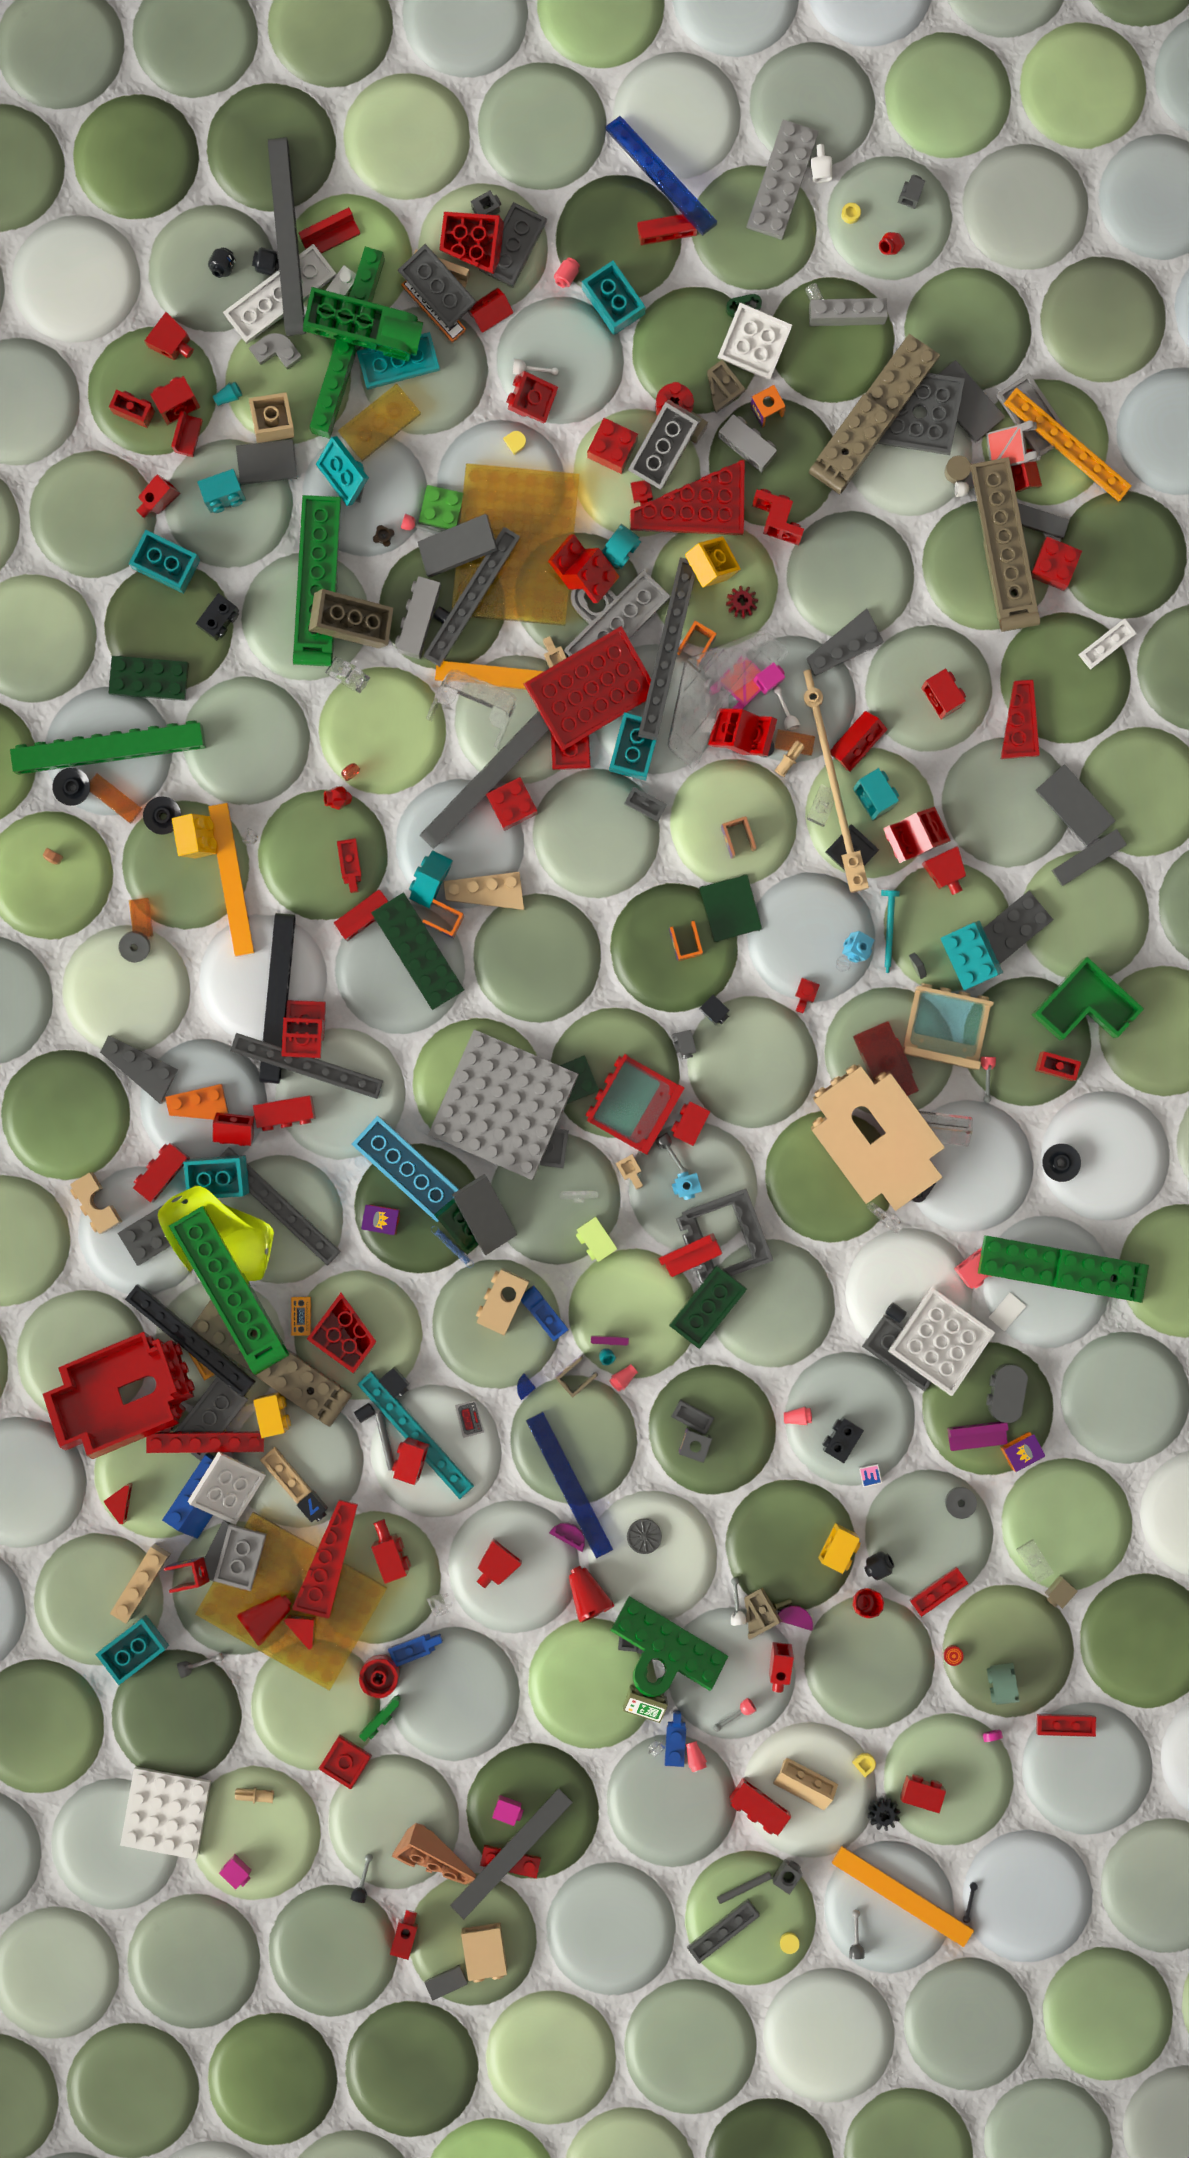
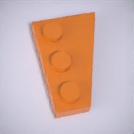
M222 1084L165 1097L169 1116L214 1120L216 1112L229 1114Z

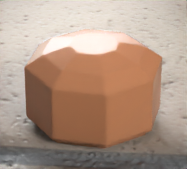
M46 848L43 853V857L52 864L59 865L63 859V856L49 848Z

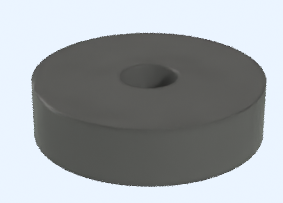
M138 931L126 933L119 942V952L129 962H140L150 952L149 939ZM131 945H137L138 949H133Z
M956 1487L947 1494L945 1506L953 1517L965 1519L975 1512L977 1500L969 1489ZM964 1500V1505L958 1506V1501Z

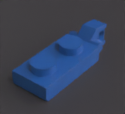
M429 1633L392 1646L388 1648L392 1661L398 1667L431 1654L432 1651L436 1650L434 1646L441 1644L443 1639L441 1634L430 1637Z
M673 1711V1722L668 1721L665 1766L684 1767L686 1723L681 1722V1711Z

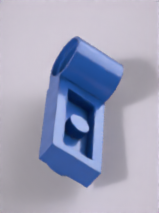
M534 1285L524 1292L521 1302L553 1341L569 1330Z

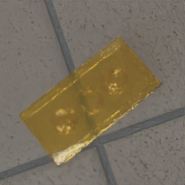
M396 383L340 428L338 433L363 462L420 416L421 412Z

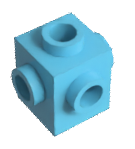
M860 931L850 933L843 944L842 954L848 956L847 959L855 963L864 961L870 957L872 953L871 947L875 939Z
M687 1171L677 1174L678 1178L674 1179L675 1183L672 1184L674 1194H678L679 1198L684 1197V1200L695 1198V1193L702 1192L697 1173L689 1175ZM685 1182H688L690 1185L687 1190L683 1188Z

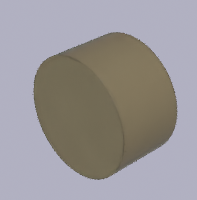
M960 455L952 457L944 470L947 480L954 484L957 481L964 482L971 472L969 460Z

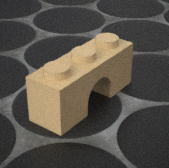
M90 1172L70 1184L72 1187L70 1191L73 1197L81 1202L80 1208L85 1216L88 1215L91 1219L90 1225L94 1232L98 1231L99 1234H103L123 1222L113 1205L104 1209H99L95 1206L94 1196L103 1188L94 1172Z

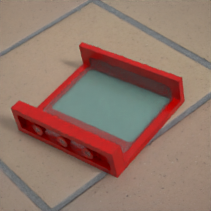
M624 1054L623 1057L619 1056L614 1064L617 1067L615 1072L608 1074L605 1080L607 1086L604 1091L600 1089L595 1099L598 1101L595 1107L590 1106L585 1116L588 1117L587 1121L647 1155L685 1088Z

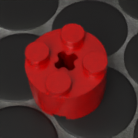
M673 382L665 385L658 392L655 405L657 416L667 400L678 404L690 413L693 412L694 398L686 386L679 382Z
M388 1655L370 1657L360 1671L359 1684L365 1694L375 1698L387 1697L397 1686L400 1676L399 1667L396 1666ZM377 1673L383 1675L382 1680L379 1677L376 1678Z

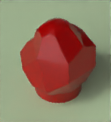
M888 232L884 234L879 242V249L885 255H896L905 245L904 238L900 233Z
M336 786L329 791H324L325 806L340 810L352 801V795L343 786Z

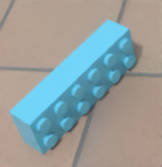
M377 1116L352 1143L362 1155L436 1222H439L434 1214L453 1199V1193L460 1190L380 1116Z

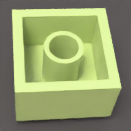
M596 1216L576 1229L578 1231L576 1237L581 1244L586 1243L589 1248L586 1252L592 1261L596 1259L599 1262L617 1250V1247Z

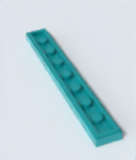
M371 1371L357 1385L405 1439L409 1437L430 1444L425 1461L453 1493L461 1499L474 1485L396 1397L393 1398L378 1381L379 1378Z

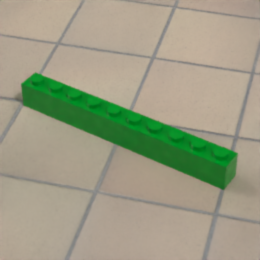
M365 246L349 297L372 303L385 262L382 251ZM336 340L310 423L312 434L328 439L331 438L359 347L358 345Z
M193 720L187 721L185 725H178V723L167 724V727L164 728L150 726L148 730L141 731L139 728L130 729L128 733L114 731L110 732V735L107 736L93 734L91 738L85 739L82 736L73 737L71 741L56 739L50 744L36 742L34 746L28 747L26 744L16 745L14 749H10L13 772L19 775L205 749L206 746L203 726L201 723Z

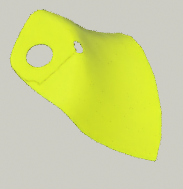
M194 1186L171 1197L158 1211V1220L165 1237L189 1272L192 1271L193 1267L169 1225L204 1206L222 1239L234 1231L253 1228L229 1210L210 1191L201 1186ZM182 1196L179 1200L172 1202L173 1199ZM185 1199L188 1200V1203L186 1204L181 1203Z

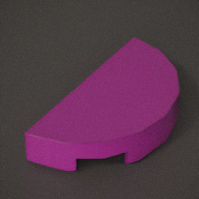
M592 1335L591 1343L627 1346L629 1345V1338Z
M560 1523L550 1530L549 1534L583 1552L585 1546L584 1535L576 1525Z
M790 1605L778 1612L783 1623L813 1631V1621L806 1609Z

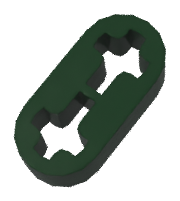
M749 294L732 298L727 302L726 312L730 317L734 318L736 312H734V309H730L732 304L738 307L739 303L753 308L752 305H749L751 300L757 303L754 309L760 311L762 306L761 297L757 294Z

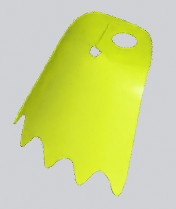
M225 1205L236 1216L253 1228L234 1231L224 1237L223 1241L247 1280H261L264 1277L270 1257L274 1235L273 1228L261 1219Z

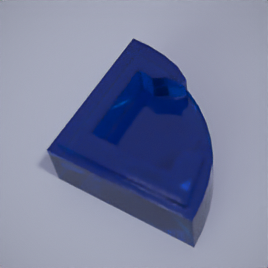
M525 1373L521 1375L517 1384V1392L521 1400L536 1389Z

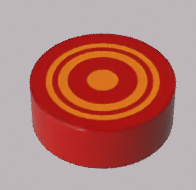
M951 1645L944 1650L943 1657L947 1664L957 1666L963 1661V1652L958 1646Z

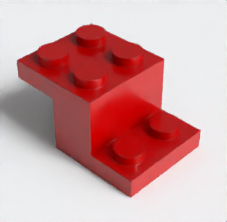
M757 489L752 507L769 512L763 534L799 545L804 528H801V525L794 522L787 523L793 501L788 496H776L767 489Z
M575 534L569 535L548 560L569 590L583 589L593 603H599L620 577L599 548L585 549Z
M718 708L708 745L728 748L742 755L768 756L777 719L774 717L757 716L744 709Z
M935 807L917 812L898 823L883 828L885 836L890 842L899 863L916 858L951 841Z
M287 1000L286 1018H283L282 1057L321 1058L322 1041H324L326 1002Z

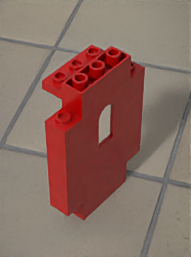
M141 1332L58 1367L64 1385L42 1395L59 1447L66 1451L83 1444L86 1455L91 1459H95L179 1424L177 1418L179 1417L177 1407L173 1405L195 1397L193 1393L195 1386L193 1381L188 1379L187 1373L189 1369L186 1362L182 1361L181 1355H183V1351L180 1345L172 1340L165 1343L159 1338L154 1340L152 1336ZM145 1377H153L156 1380L154 1392L125 1405L123 1404L118 1388Z

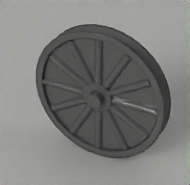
M639 1519L632 1523L628 1529V1544L639 1554L652 1553L661 1543V1530L652 1520Z

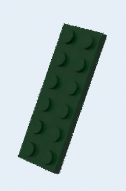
M404 892L371 912L432 1010L464 991L461 983Z

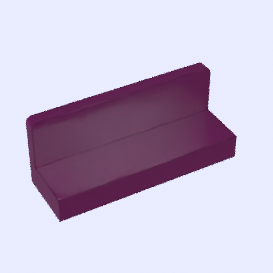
M1001 1421L947 1428L951 1451L1005 1445L1008 1443L1006 1433L1008 1431V1423Z

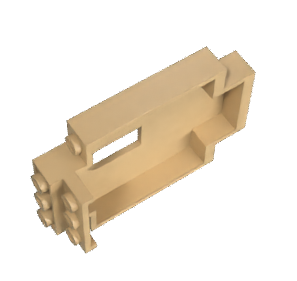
M853 1064L846 1069L847 1073L845 1075L835 1077L830 1081L831 1085L827 1088L821 1087L814 1093L813 1100L825 1117H819L813 1121L811 1130L866 1204L882 1193L896 1211L943 1178L930 1158L945 1147L889 1071L887 1073L883 1071L878 1074L873 1082L860 1064L857 1066ZM859 1106L868 1108L886 1132L871 1144L852 1120V1112Z

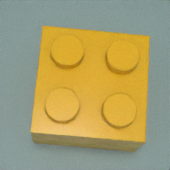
M723 536L700 542L685 554L703 588L727 581L741 570Z
M188 814L172 818L178 856L197 859L217 854V843L213 835L214 825L210 816Z
M279 1392L259 1396L253 1400L261 1438L283 1434L289 1430L291 1420L289 1414L286 1415L285 1413L287 1402L282 1394Z
M835 1523L818 1557L822 1564L843 1574L851 1566L852 1560L850 1558L853 1552L857 1553L861 1545L859 1542L860 1538L856 1533Z

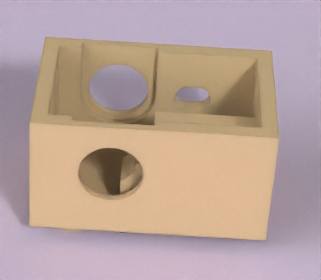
M501 1268L500 1272L495 1271L491 1280L494 1285L492 1289L488 1288L484 1296L486 1302L484 1307L480 1305L476 1316L479 1318L476 1323L505 1336L530 1281ZM512 1287L516 1292V1298L506 1300L502 1293L503 1288Z

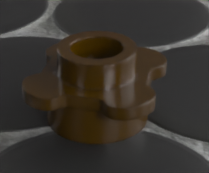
M383 525L377 526L373 541L381 543L385 547L390 546V540L395 534L394 530L388 529Z

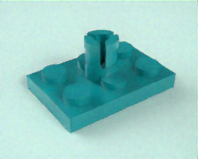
M338 436L331 437L316 465L344 503L350 506L354 504L369 477L364 472L363 464L354 459Z

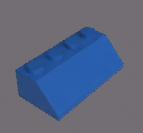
M210 1453L203 1457L162 1519V1521L177 1531L198 1539L213 1515L190 1505L187 1501L215 1458Z

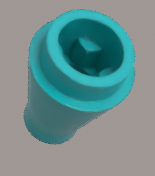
M229 382L217 394L213 395V399L217 406L239 400V397L243 395L236 382Z

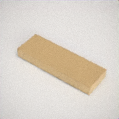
M276 1447L260 1459L297 1504L312 1492V1489Z

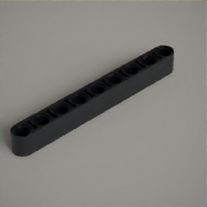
M275 913L263 1032V1042L282 1047L283 1018H286L296 921L294 914ZM261 1061L259 1081L262 1083L279 1084L282 1068Z

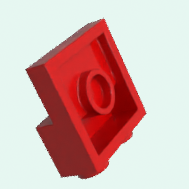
M526 371L520 373V375L517 374L513 381V386H515L514 392L508 395L506 401L509 404L508 410L523 417L528 416L543 424L546 423L558 387Z

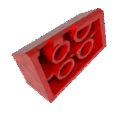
M444 212L439 250L494 274L500 261L504 222L500 215Z
M342 1293L338 1295L307 1338L310 1343L353 1374L358 1370L376 1343V1340Z

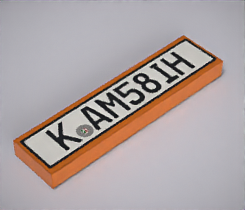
M407 280L401 284L402 288L451 343L466 332V328L459 320L449 329Z

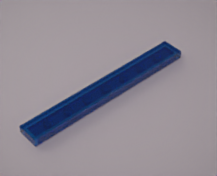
M621 116L606 126V131L702 236L717 225V220Z
M544 1412L527 1419L526 1422L594 1556L597 1559L612 1551L613 1547Z

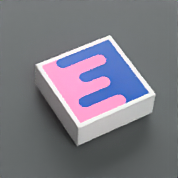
M878 1464L859 1467L863 1487L882 1483Z

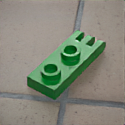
M394 1696L360 1732L359 1737L364 1742L368 1737L372 1739L379 1731L377 1728L381 1724L386 1725L392 1718L390 1714L399 1706L401 1700L399 1696Z

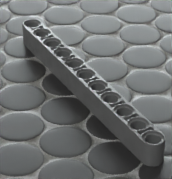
M287 137L268 139L286 336L306 334L303 331L305 312L289 143Z
M539 711L419 835L433 849L442 842L549 730Z

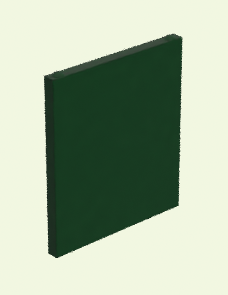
M748 875L699 887L714 942L762 930Z

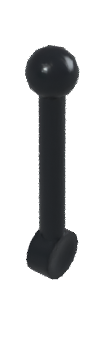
M975 1882L969 1885L971 1892L966 1915L963 1917L964 1923L970 1922L969 1915L974 1891L978 1888Z

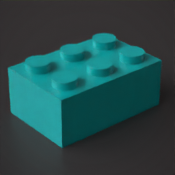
M614 260L582 281L583 292L613 335H616L645 315V305Z
M145 530L129 565L133 570L184 594L196 571L200 558L197 554Z
M624 712L609 771L646 781L656 740L639 737L642 717Z
M879 768L859 779L853 788L872 821L892 810L899 801L897 790L894 787H890L887 782L889 781L887 774L884 771H880Z
M980 921L969 924L940 938L963 990L1003 973Z
M246 1155L196 1158L183 1162L186 1190L194 1186H201L210 1191L216 1198L242 1197L249 1194Z
M145 1615L100 1649L95 1655L116 1683L120 1685L166 1650L169 1644L148 1616Z

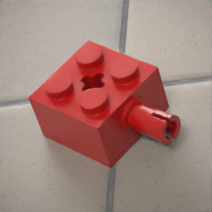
M385 1519L373 1523L379 1540L375 1541L371 1548L384 1584L407 1576L411 1563L408 1555L404 1556L402 1538H398L397 1534L390 1535Z

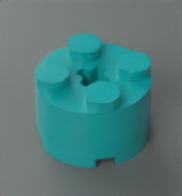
M621 523L601 551L610 564L615 568L620 567L622 569L630 558L627 554L629 552L634 553L640 545V537Z

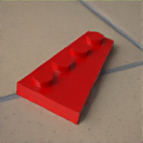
M1033 680L1014 681L1000 759L1038 757L1040 753Z

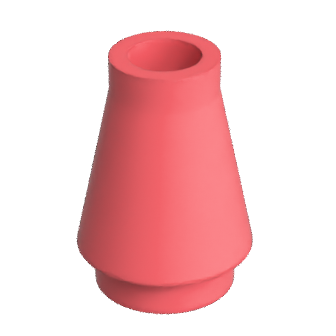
M630 1364L628 1367L613 1374L609 1382L620 1392L622 1389L625 1390L638 1371Z
M804 1406L784 1412V1423L798 1425L812 1423L811 1408Z
M697 1741L686 1744L688 1764L692 1772L706 1768L707 1760L700 1750Z

